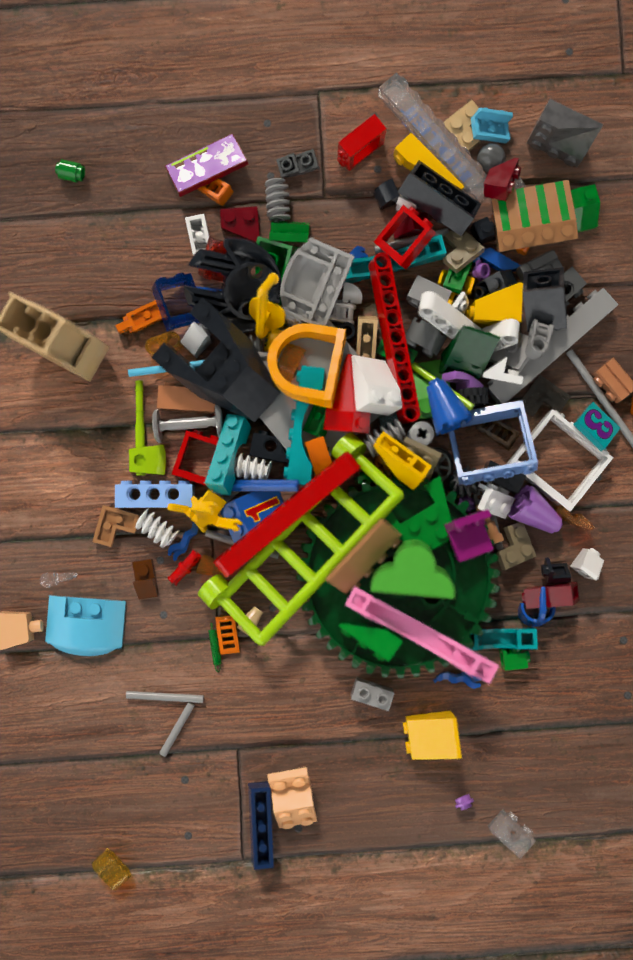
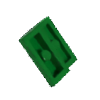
M272 221L269 240L308 242L310 223Z

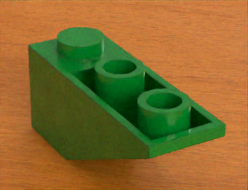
M341 622L339 625L342 628L341 633L349 638L351 636L355 637L358 640V645L366 650L369 647L374 651L373 655L381 661L386 659L389 662L403 642L401 638L387 628Z

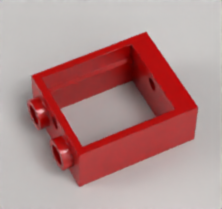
M375 114L338 142L337 160L348 171L384 144L387 128Z
M403 205L375 239L374 243L407 270L436 232L432 229L434 225L428 219L424 218L421 220L418 217L420 213L412 206L408 209ZM409 216L423 227L424 230L402 256L386 242L406 217Z
M192 429L191 432L186 430L172 475L207 486L205 484L206 477L180 468L190 438L217 446L219 438L214 435H210V438L202 436L203 432Z

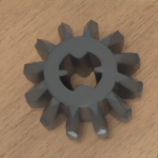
M468 465L465 469L462 468L464 473L475 471L476 468L471 469ZM453 469V475H449L450 489L455 491L457 495L460 494L462 499L465 495L471 498V493L477 494L478 489H480L478 485L481 481L475 482L472 485H459L457 472Z

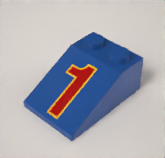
M253 491L225 504L220 511L222 517L239 519L242 522V525H237L240 528L239 531L235 532L228 529L233 542L235 543L283 504L284 500L280 491Z

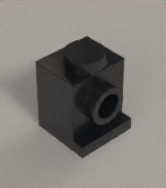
M488 217L472 224L470 231L473 238L480 244L495 239V225L492 221L490 222Z

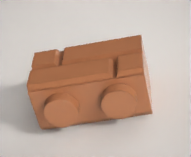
M614 357L592 373L594 382L598 387L602 386L606 391L605 396L611 402H621L633 392V380Z

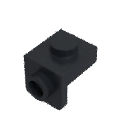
M547 557L544 560V565H541V573L546 578L547 584L571 582L572 577L567 563L551 564L550 558Z

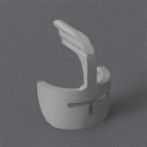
M345 282L343 286V299H337L336 303H348L350 301V304H362L360 289L354 284Z

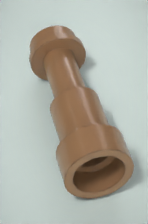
M475 505L476 511L481 512L482 510L477 508L478 505ZM490 517L484 519L485 525L488 527L487 533L489 538L493 539L495 544L503 541V535L499 533L495 522Z

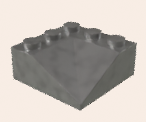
M549 99L534 126L527 144L535 150L546 152L552 158L564 161L568 166L578 167L603 124Z

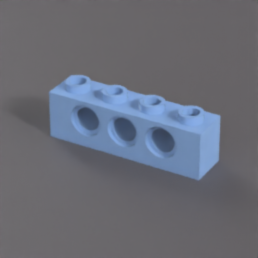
M121 481V484H115V508H167L170 503L185 505L190 508L193 506L191 498L195 496V485L190 484V481H178V484H171V481H159V484H152V481H140V484H132V481ZM135 489L140 491V497L137 500L132 497V492ZM154 489H158L160 492V496L156 500L151 497V492ZM173 489H177L179 492V496L175 500L170 497V492Z

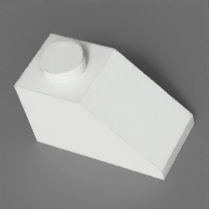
M583 548L570 567L584 578L597 580L604 560L599 557L601 554L595 549Z

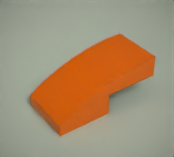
M323 436L305 442L315 476L332 463Z

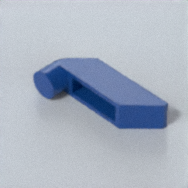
M491 247L486 248L480 256L473 260L472 264L476 266V260H481V262L487 263L497 271L512 269V272L521 266Z

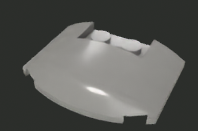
M309 238L307 243L297 249L285 269L280 288L282 308L286 314L304 322L326 326L355 256L316 239Z

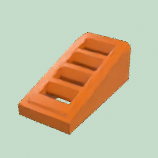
M221 179L213 181L208 188L209 184L198 188L200 192L221 206H224L233 194L231 186Z
M230 615L216 616L220 655L239 653L237 622ZM229 621H231V624H232V625L222 626V625H221V622H229ZM232 629L233 632L222 633V630ZM233 636L234 640L223 641V637ZM235 644L234 648L224 649V645Z

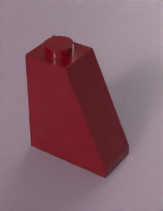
M577 581L543 585L546 588V607L573 606L580 601ZM542 586L524 589L522 602L526 604V609L540 608L539 597Z

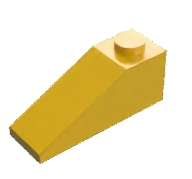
M384 431L373 445L396 478L412 490L420 484L431 468L429 463Z

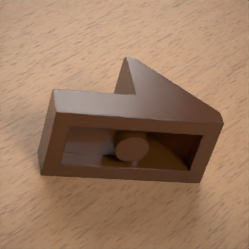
M153 559L132 562L135 577L133 586L139 600L158 597Z

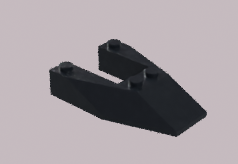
M202 297L190 313L221 341L198 368L194 367L168 343H163L151 358L199 398L256 422L281 392L273 382L251 339L215 306Z

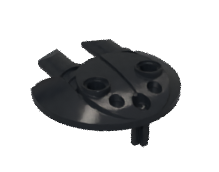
M228 237L224 238L223 245L227 250L225 254L200 248L188 264L191 267L221 273L224 276L221 291L217 290L214 292L184 285V294L188 306L195 307L203 297L243 333H248L256 329V322L249 314V311H242L243 306L249 304L252 298L257 297L258 289L270 273L277 274L279 282L268 291V301L278 304L280 302L281 288L280 272L271 255L263 247L244 238ZM253 267H260L258 274H251Z

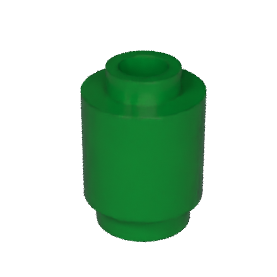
M61 159L55 166V173L58 174L59 179L82 182L85 177V166H81L77 162Z

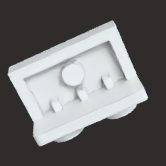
M489 482L487 485L479 483L478 487L484 489L485 492L477 508L482 511L489 509L490 514L506 519L515 500L514 497L508 495L510 491L501 487L498 488V486Z

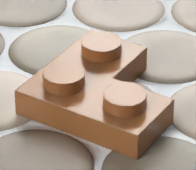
M103 505L92 542L113 547L117 529L136 534L137 529L135 526L141 515Z

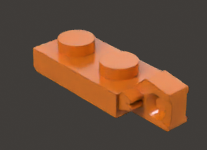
M158 298L127 313L123 317L124 321L115 326L118 333L122 334L129 331L131 334L169 317L161 298Z

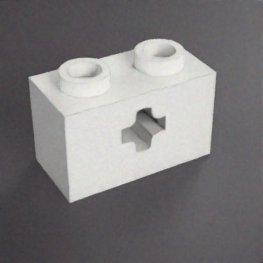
M205 215L185 217L193 256L200 248L213 251Z

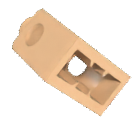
M1 611L0 650L34 640V632H42L44 629L43 621H33L32 613Z

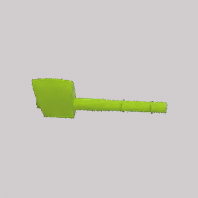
M136 380L135 448L129 449V472L136 473V476H145V474L165 475L166 452L164 445L145 447L143 381Z

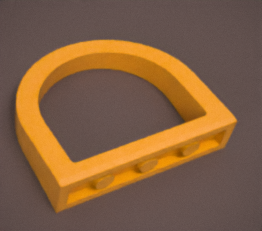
M298 324L282 331L273 340L267 357L271 378L278 389L292 399L332 408L346 343V329L317 324ZM301 338H312L335 344L325 391L299 387L283 378L278 370V358L282 349L287 344Z

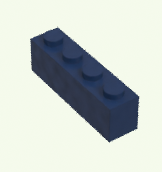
M267 781L248 783L252 865L254 870L274 868L270 786Z

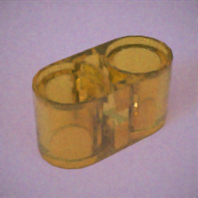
M167 332L148 339L145 343V349L153 356L155 352H151L152 345L159 344L161 346L163 343L169 344L171 338H177V344L172 347L179 351L183 346L181 343L182 339L176 332Z
M108 848L92 862L94 871L114 891L131 877L128 867Z

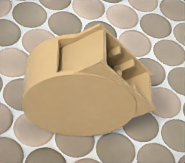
M9 292L8 295L11 297L0 315V331L24 347L91 382L109 350V346L55 313Z

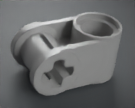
M536 319L533 320L525 348V353L530 359L540 358L547 350L554 325L539 323ZM533 345L538 346L540 350L535 349Z

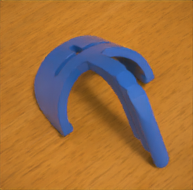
M544 586L541 587L539 597L540 609L537 619H532L526 614L524 603L519 604V619L528 626H543L555 614L556 607H551L548 617L545 619L546 588Z

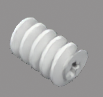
M240 453L238 458L235 457L234 472L235 474L237 473L238 478L244 475L245 480H249L250 477L252 480H258V478L259 480H267L271 471L272 461L266 466L264 459L258 464L257 457L251 462L250 455L244 460L243 453Z
M149 508L146 509L138 519L135 528L137 530L142 528V534L149 532V539L155 536L154 543L161 541V548L169 546L180 531L177 530L173 533V525L166 528L167 521L160 523L161 516L154 519L155 512L148 514Z

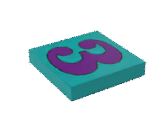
M594 402L588 405L573 424L600 451L607 447L620 429Z

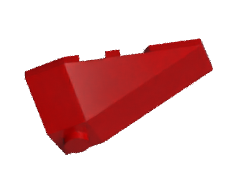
M347 354L339 374L340 378L336 387L333 407H326L324 430L369 434L371 413L356 411L352 355Z

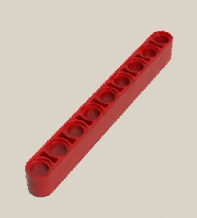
M380 252L370 261L369 272L387 365L401 392L402 408L396 411L397 417L402 424L407 425L419 419L420 408L391 259L386 253ZM376 261H380L383 267H380ZM380 279L386 282V286L381 284ZM384 298L389 300L390 305L384 302ZM387 317H391L394 324L390 323ZM391 335L397 338V343L393 342ZM395 354L400 356V362L395 359ZM399 373L404 375V381L399 378ZM403 391L407 393L408 400L403 398ZM406 410L410 411L411 419L406 416Z
M349 451L343 453L217 557L213 564L226 578L229 577L352 476L361 467Z

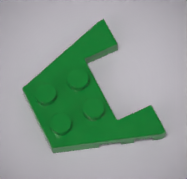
M440 476L424 485L434 502L433 505L399 524L392 511L385 517L402 534L399 538L402 542L416 539L423 541L431 550H434L450 540L444 525L452 521Z

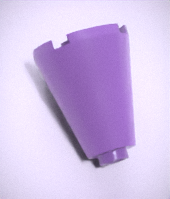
M526 485L521 488L519 494L514 496L516 501L512 504L511 510L508 513L511 519L551 534L561 529L563 525L562 518L535 487Z

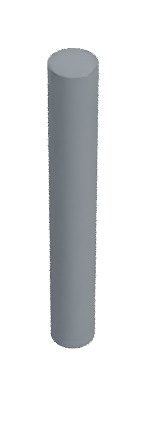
M188 702L160 750V755L166 757L195 706L191 702Z

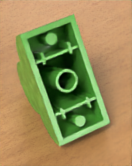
M411 539L401 543L394 553L393 561L379 565L372 576L371 591L454 598V587L450 575L444 568L435 565L431 548L420 540Z

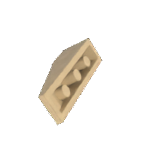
M358 315L356 353L358 356L375 359L377 316Z

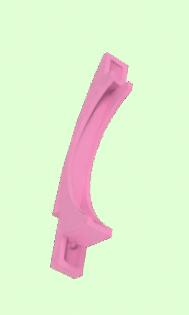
M354 587L345 604L363 614V616L405 636L466 673L474 675L489 684L499 667L494 662Z

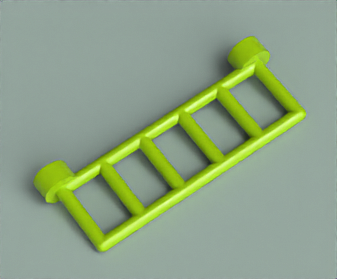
M352 432L344 435L336 443L331 455L337 459L343 453L349 451L361 466L360 469L389 495L369 515L339 486L330 493L362 524L344 544L337 540L311 514V511L319 504L317 503L254 555L230 582L221 574H217L206 581L198 592V596L210 609L222 606L259 646H264L326 581L330 573L378 521L384 519L404 497L403 491L363 456L367 445ZM301 522L335 553L316 574L284 542ZM275 550L307 581L303 588L289 602L257 571ZM248 578L280 610L262 631L230 599Z

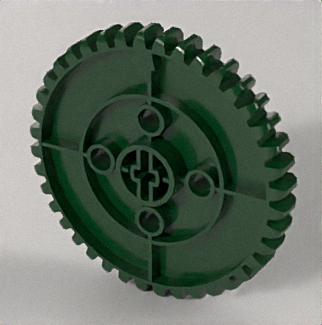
M394 474L392 475L391 481L404 493L403 499L392 510L399 524L434 504L424 487L425 484L429 483L427 478L423 479L420 485L412 490L407 485L400 484V480ZM366 479L362 480L363 491L359 493L353 486H348L349 496L369 515L389 496L379 485L376 484L375 487H371ZM455 491L450 492L446 496L451 521L467 517L465 511L469 505L468 501H463L456 505L454 503L457 495ZM336 500L338 504L336 508L328 504L323 506L328 515L326 519L320 516H315V518L337 540L344 544L362 524ZM307 529L306 534L313 539L312 544H301L300 548L309 553L308 558L301 559L316 574L335 553L310 529ZM490 539L491 544L493 546L495 542L493 539ZM448 540L432 550L435 565L444 568L450 575L454 587V598L439 597L437 602L430 604L425 601L424 596L371 591L373 573L381 565L378 562L372 567L374 571L367 579L363 576L359 581L361 585L358 589L459 644L473 648L474 643L469 637L470 634L482 636L484 631L478 625L479 621L491 622L492 620L484 610L485 607L495 608L497 606V602L488 597L489 593L500 591V587L490 583L491 578L500 576L501 572L490 568L491 563L499 560V556L496 554H488L486 552L458 562L451 542ZM391 547L388 549V551L386 552L388 556L384 559L382 563L387 562L385 560L394 557V553L397 547L395 549H392ZM300 574L296 575L297 580L307 583ZM327 580L311 595L310 601L301 606L303 611L313 610L314 615L307 621L308 625L318 623L321 625V628L316 633V637L320 639L328 635L331 638L327 643L326 649L332 650L339 646L341 650L338 659L341 661L347 658L349 654L354 656L352 660V668L354 669L364 661L367 663V674H372L376 666H380L382 677L387 678L390 669L395 668L397 677L402 679L405 675V668H410L413 676L416 678L420 675V666L425 665L430 674L435 672L434 661L438 660L444 667L449 666V661L346 606L345 604L352 592L350 591L345 594ZM341 622L387 628L401 638L403 642L389 662L386 659L381 661L373 655L374 651L369 647L366 650L358 645V640L355 637L351 636L349 638L341 633L342 628L339 625Z

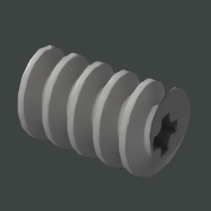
M272 178L265 182V194L267 195L266 209L268 210L267 217L269 221L281 222L291 218L290 215L285 214L290 211L289 207H285V205L290 204V200L284 199L289 196L288 192H284V190L289 189V185L283 184L286 181L283 178Z
M394 419V426L388 422L387 429L380 426V433L374 429L373 436L366 434L364 442L372 457H375L376 450L373 445L383 431L403 443V436L407 437L397 419Z
M420 421L408 430L407 437L427 446L434 438V430L429 423ZM422 433L423 436L418 438L417 434Z

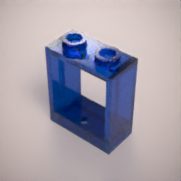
M178 273L173 278L168 279L161 277L152 286L166 331L189 326L193 322L200 323L191 313L170 317L161 292L183 285L196 288L191 273Z

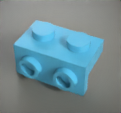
M479 108L471 118L473 139L507 144L510 140L508 122L513 118V113L504 110Z

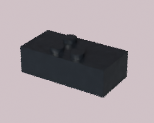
M420 160L398 190V193L417 205L420 211L427 212L436 222L444 224L460 236L471 224L481 206V203Z

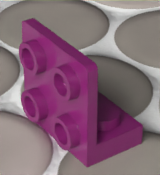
M489 509L444 525L458 562L493 550L484 525L486 523L484 519L491 517Z

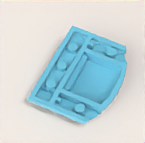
M49 595L45 642L62 652L79 656L104 655L117 648L120 649L123 647L126 601Z

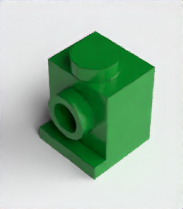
M503 648L499 649L501 668L505 671L528 668V662H530L529 651L508 649L509 651L507 652Z

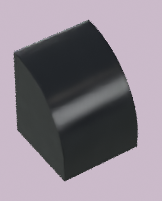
M393 179L385 181L373 192L380 210L395 205L400 196Z

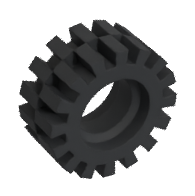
M487 387L455 390L473 403L474 406L489 403Z

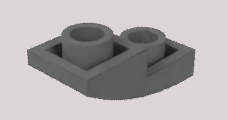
M314 149L297 155L292 153L276 159L281 178L298 176L320 169Z

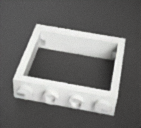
M552 409L547 412L531 432L532 440L534 441L551 420L597 457L599 461L568 500L534 472L527 474L525 480L563 511L570 512L613 457L609 455L606 448L600 451L573 425V422L569 423L564 419L565 415ZM524 442L506 465L520 462L518 459L526 451Z

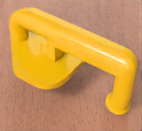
M275 273L268 275V278L258 289L257 297L252 298L249 302V314L256 322L255 333L259 339L265 338L269 332L285 324L286 314L284 309L280 305L268 301V291L279 282V277Z

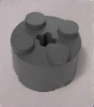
M416 317L412 320L405 334L408 347L412 349L418 347L422 349V354L430 358L433 355H438L447 338V335H441L440 330L424 320L418 323Z

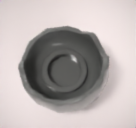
M492 143L483 146L477 155L478 166L485 173H488L490 168L504 163L506 159L503 148L498 144Z

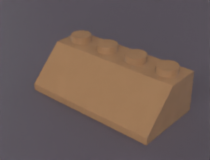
M385 518L380 519L330 573L326 580L345 594L350 591L352 592L354 587L358 588L361 585L359 581L363 576L367 579L374 571L372 567L376 562L381 564L388 556L386 554L390 547L392 549L397 547L401 542L399 538L402 534Z

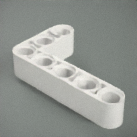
M424 292L421 295L419 315L451 339L465 325L500 336V341L494 352L515 345L518 342L520 323L515 319H506L481 329L438 294Z

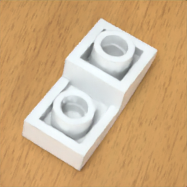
M462 291L452 304L463 315L469 305L466 293Z

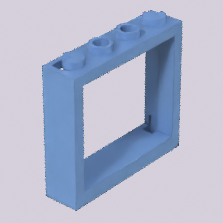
M523 400L473 409L469 411L473 416V420L467 424L463 421L460 426L467 427L518 417L529 461L463 473L455 432L451 431L448 433L459 485H472L478 481L489 482L495 478H511L516 474L523 473L527 475L537 471L538 460Z

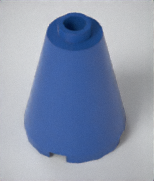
M436 378L429 382V386L426 389L437 435L440 433L441 435L460 428L463 421L467 424L473 420L472 414L445 380Z

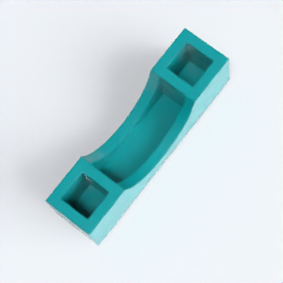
M226 415L205 480L207 487L216 494L231 495L236 478L234 472L236 453L242 444L247 443L251 426L244 416Z
M488 628L482 629L484 631L482 636L473 633L469 636L474 643L473 648H468L470 650L492 648L538 649L537 629Z

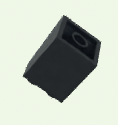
M564 267L524 272L522 293L527 332H529L534 319L538 320L539 323L554 325L553 330L567 328Z

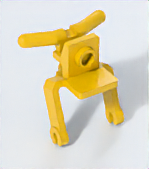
M207 490L200 499L193 496L191 498L193 505L191 508L170 503L167 506L170 511L186 514L203 533L208 529V524L235 532L240 529L237 525H242L239 519L218 516L226 501L211 490Z

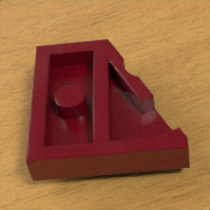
M257 206L220 209L221 229L223 231L234 233L238 237L246 238L256 243L257 237L260 236Z

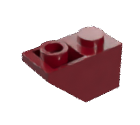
M513 158L490 168L484 181V197L507 201L509 194H512L514 191L515 179L520 177L521 167H519V158Z

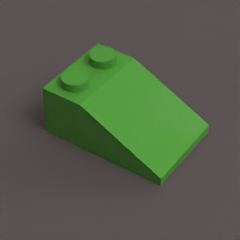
M441 359L417 363L436 378L442 380V374L439 373ZM412 370L420 408V417L417 421L433 419L426 389L429 386V381Z

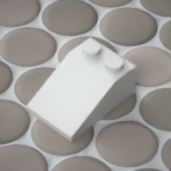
M352 355L356 411L389 416L401 409L400 388L386 361Z

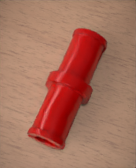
M193 550L183 562L180 561L178 563L179 566L167 577L168 580L177 586L187 574L192 572L191 569L203 557L198 552L196 553V550Z

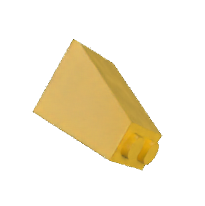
M523 283L514 284L475 300L469 306V310H466V317L480 328L488 327L506 319H515L521 323Z
M451 710L405 716L406 722H403L404 734H408V742H405L406 753H410L412 759L462 758L457 720Z

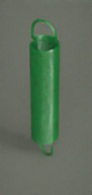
M212 624L211 630H209V640L213 665H215L216 669V666L221 665L222 662L217 632L212 630Z

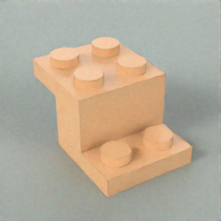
M307 767L268 774V782L272 792L273 811L279 828L290 829L295 825L302 824L307 826L317 822Z

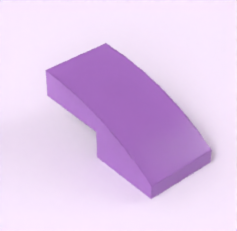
M452 371L442 374V380L456 383V390L483 387L480 381L464 372Z

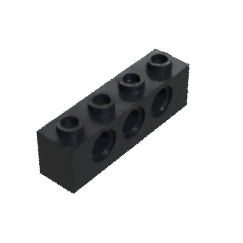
M259 430L258 433H253L250 457L289 464V459H286V453L284 452L285 448L276 437L269 436L270 432ZM273 441L277 445L276 449L271 452L267 451L266 444Z

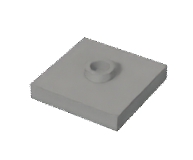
M519 333L518 342L515 345L493 352L489 362L495 364L502 358L507 357L505 368L519 371L520 373L530 359L525 353L529 336Z

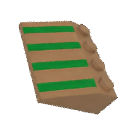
M569 180L514 189L513 193L509 194L507 201L491 198L497 252L578 239L576 215Z

